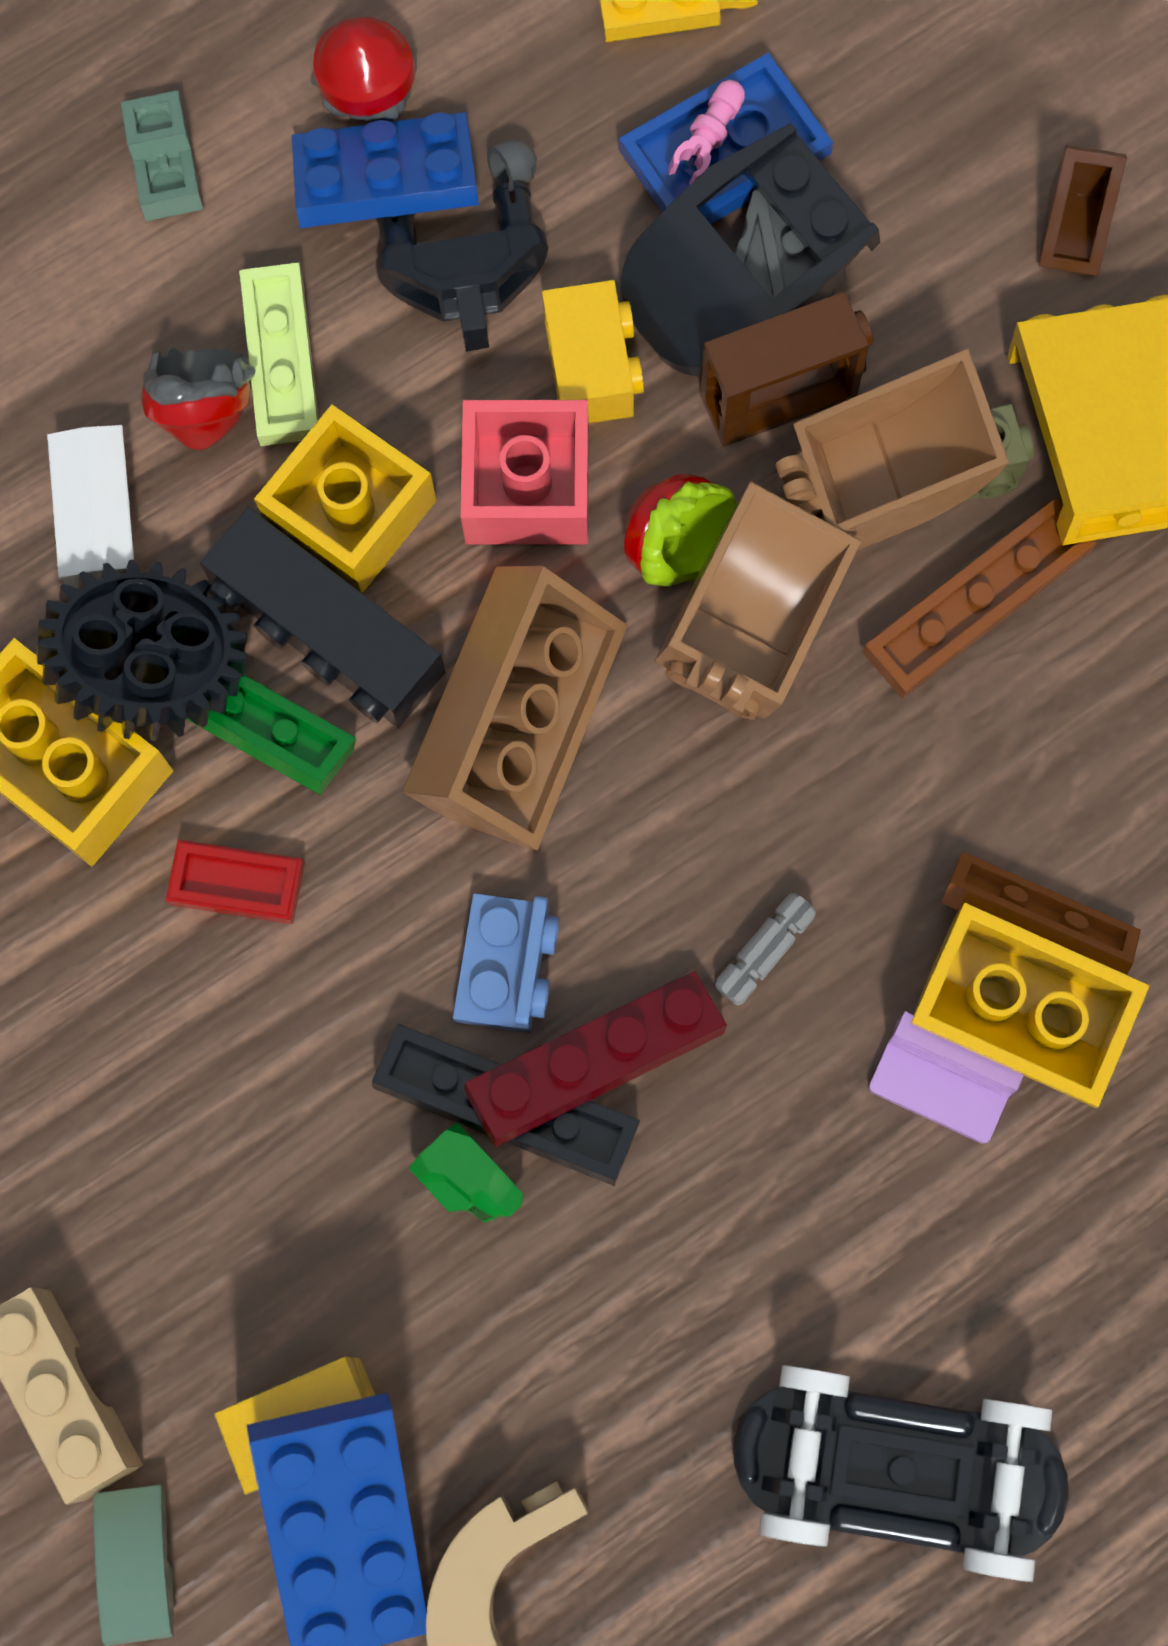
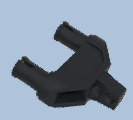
M513 181L516 197L515 203L510 201L507 182L497 186L493 191L492 198L496 206L500 231L417 244L413 220L414 214L400 215L397 222H393L392 217L376 218L382 246L375 265L380 283L399 300L442 322L460 319L466 351L490 348L485 315L502 312L536 277L548 255L547 237L541 228L535 225L530 199L531 191L524 182Z

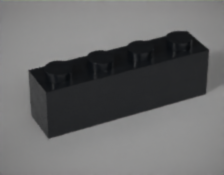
M249 507L200 561L210 581L208 592L212 597L220 596L221 598H227L226 609L233 613L241 606L257 619L253 626L265 639L279 649H283L287 643L305 656L301 664L314 677L327 686H330L335 680L353 693L349 698L353 706L375 723H379L384 717L399 729L446 673L441 653Z

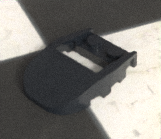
M790 123L708 167L650 224L632 245L626 257L621 278L622 302L629 301L633 326L663 362L681 373L702 376L705 342L822 300L826 295L830 297L846 280L845 268L867 245L873 251L880 244L879 228L874 222H869L797 135V129ZM744 174L818 263L773 299H771L699 211L702 205Z

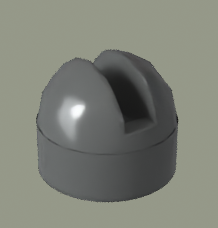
M519 139L503 141L488 149L487 162L489 170L498 186L507 182L508 191L511 192L514 191L513 181L527 184L534 178L537 169L535 164L537 157L529 144Z

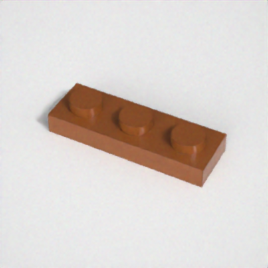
M963 851L953 869L941 901L942 904L956 909L957 912L964 903H967L1125 975L1128 974L1134 962L1141 929Z

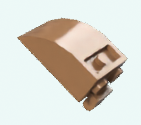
M969 348L793 423L801 449L796 451V455L780 459L776 462L775 466L779 477L786 483L783 486L786 499L790 503L861 540L858 548L860 550L919 526L954 508L994 480L1009 464V460Z
M750 481L697 575L654 662L667 668L665 674L673 682L718 703L735 715L750 720L755 719L756 716L762 719L767 718L782 706L860 546L861 540Z

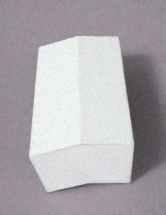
M122 425L82 427L47 434L58 578L67 585L78 589L79 573L85 571L97 580L102 579L104 563H109L118 574L126 573L128 561L134 560Z

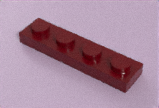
M693 971L465 1082L464 1092L494 1147H497L723 1035L727 1024L697 973Z

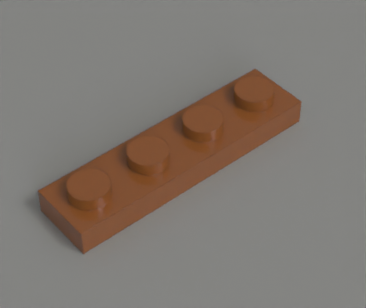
M1057 498L1046 504L865 644L862 653L902 699L1093 551L1097 544L1095 540L1062 546L1056 523L1063 504Z

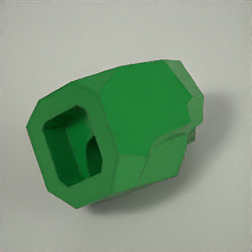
M455 1123L437 1137L408 1168L448 1212L468 1211L484 1223L501 1217L510 1218L522 1207L524 1194L458 1123Z

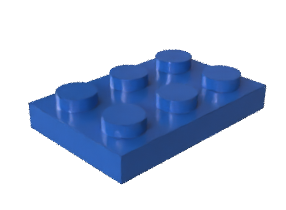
M769 52L619 138V152L661 212L690 185L689 182L694 172L697 171V167L694 165L697 158L695 155H692L689 161L681 160L675 174L669 175L668 167L679 145L691 138V125L698 115L707 112L709 108L708 103L721 82L727 80L738 82L744 89L745 98L735 118L729 120L726 125L727 137L719 148L712 149L710 153L711 161L708 167L790 123L797 129V135L819 161L832 154V139ZM744 174L702 205L699 211L710 224H713L749 203L753 190H757V188Z
M467 112L455 114L434 113L424 118L393 122L379 120L367 125L338 129L317 128L307 133L291 135L295 204L300 228L479 205Z

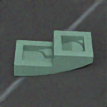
M176 90L121 102L127 145L134 164L139 202L145 221L203 210L193 152L179 91Z
M161 1485L94 1493L95 1571L102 1643L105 1646L174 1637L173 1568L167 1561V1494Z

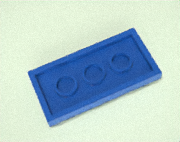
M388 1393L246 1425L290 1646H381L425 1635L427 1611L393 1412Z

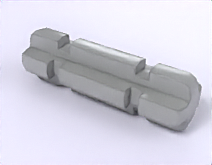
M796 893L788 894L775 909L776 917L774 919L769 917L737 954L736 960L738 962L736 965L730 963L717 978L715 987L727 1000L738 1006L743 1004L756 989L755 981L757 979L763 980L794 944L796 939L794 935L796 933L801 935L814 920L816 910L800 895Z

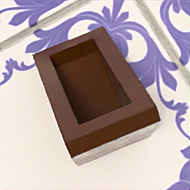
M1065 145L1050 188L1039 257L1040 267L1094 276L1099 275L1127 161V154Z

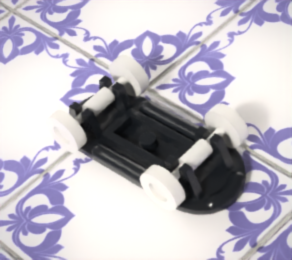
M782 1365L779 1383L781 1387L768 1391L753 1402L741 1418L733 1442L734 1467L741 1487L751 1501L764 1511L761 1513L758 1533L762 1536L796 1543L827 1546L829 1530L961 1552L964 1553V1570L995 1577L1033 1582L1035 1559L1024 1557V1555L1035 1552L1048 1542L1064 1518L1069 1499L1068 1475L1060 1453L1049 1438L1039 1431H1050L1052 1410L983 1399L982 1412L977 1413L848 1391L850 1376Z

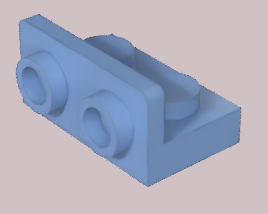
M473 893L453 1014L455 1023L531 1034L533 1017L545 1018L550 980L539 978L543 954H555L560 917L549 915L548 897L535 896L534 902Z

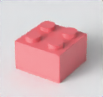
M463 400L460 518L465 544H588V400Z

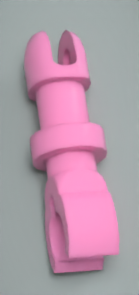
M727 80L721 82L716 88L708 103L709 108L707 112L698 115L691 125V138L682 142L676 149L668 167L669 175L675 174L681 160L689 161L692 155L697 157L694 162L697 171L694 172L689 184H692L708 168L712 149L719 148L727 137L726 125L729 120L735 118L744 102L745 92L738 82Z

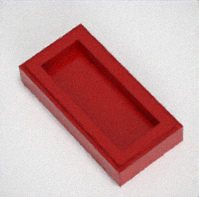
M178 839L165 901L172 906L293 924L305 862L302 858Z

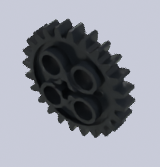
M129 560L127 571L124 574H118L109 563H104L102 579L97 580L91 574L82 571L79 573L78 589L62 584L60 586L59 601H47L45 619L39 620L37 664L43 665L42 682L44 685H56L55 702L57 704H64L75 700L74 719L77 721L91 713L98 715L97 731L99 732L105 731L113 722L122 724L124 739H130L136 726H145L147 734L152 741L157 740L160 726L168 725L178 737L184 736L187 718L203 728L207 726L209 709L223 714L226 711L228 696H237L239 693L241 677H244L247 654L245 653L247 633L238 631L241 616L239 613H225L227 598H221L220 596L207 598L209 581L206 579L197 582L193 586L185 584L186 569L181 568L169 578L163 576L161 562H155L149 573H141L135 560Z

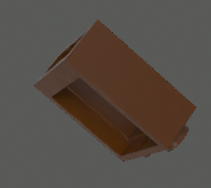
M845 291L704 343L700 396L722 447L831 408L858 396L862 374L867 370L866 357L868 348L873 344V337L865 314L861 310L853 311Z

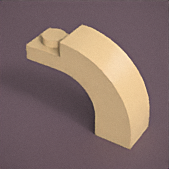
M555 1481L521 1501L527 1513L516 1518L505 1494H503L470 1519L448 1547L435 1574L427 1607V1646H504L497 1631L493 1609L494 1593L499 1576L508 1562L519 1552L588 1514L589 1509L577 1486L562 1492L558 1482Z

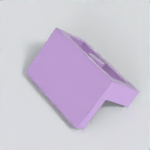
M904 1011L895 1025L868 1087L869 1091L980 1144H986L993 1135L1008 1098L1018 1090L1024 1075L910 1024L913 1015Z

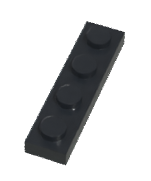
M398 1023L372 1079V1087L375 1090L488 1135L464 1092L465 1082L501 1064ZM588 1101L506 1143L615 1186L639 1127L640 1120L593 1101Z

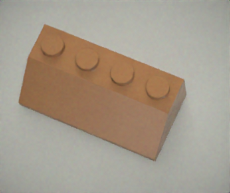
M496 566L402 793L447 819L524 848L538 851L628 625L544 566Z

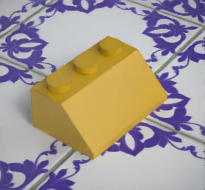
M964 903L951 923L928 975L910 1024L1087 1105L1098 1108L1150 985Z

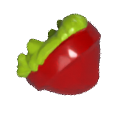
M677 474L664 481L650 485L639 495L629 510L624 539V552L627 560L642 574L643 580L650 585L672 586L685 581H694L737 505L734 494L729 488L713 484L705 477L693 474Z

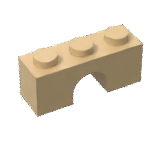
M30 1287L0 1305V1380L65 1505L89 1499L94 1496V1493H99L142 1467L143 1464L113 1407L105 1406L85 1379L75 1355V1351L80 1349L81 1346L53 1293L48 1289Z

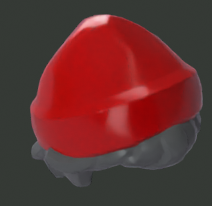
M354 17L342 20L330 27L320 38L313 56L311 84L318 86L320 95L323 97L322 104L324 108L336 116L351 117L367 122L379 120L395 121L405 109L406 102L410 98L417 69V59L414 55V50L409 46L404 36L388 22L374 17Z
M172 347L166 350L165 357H162L161 352H155L151 357L150 366L143 374L144 384L142 386L141 402L144 414L149 420L155 422L160 428L187 448L192 450L208 449L232 430L239 421L243 410L249 404V380L255 376V368L250 365L247 357L228 349H210L198 352L186 350L182 354Z

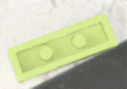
M298 262L239 270L249 362L256 371L255 376L251 379L257 438L261 446L302 441L317 423L319 416L303 275L300 264Z

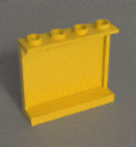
M1159 295L1145 302L1115 307L1103 304L1092 307L1084 312L1066 315L1041 314L1027 321L1017 322L1007 359L1009 364L1022 363L1063 501V507L1056 523L1062 546L1168 528V295Z

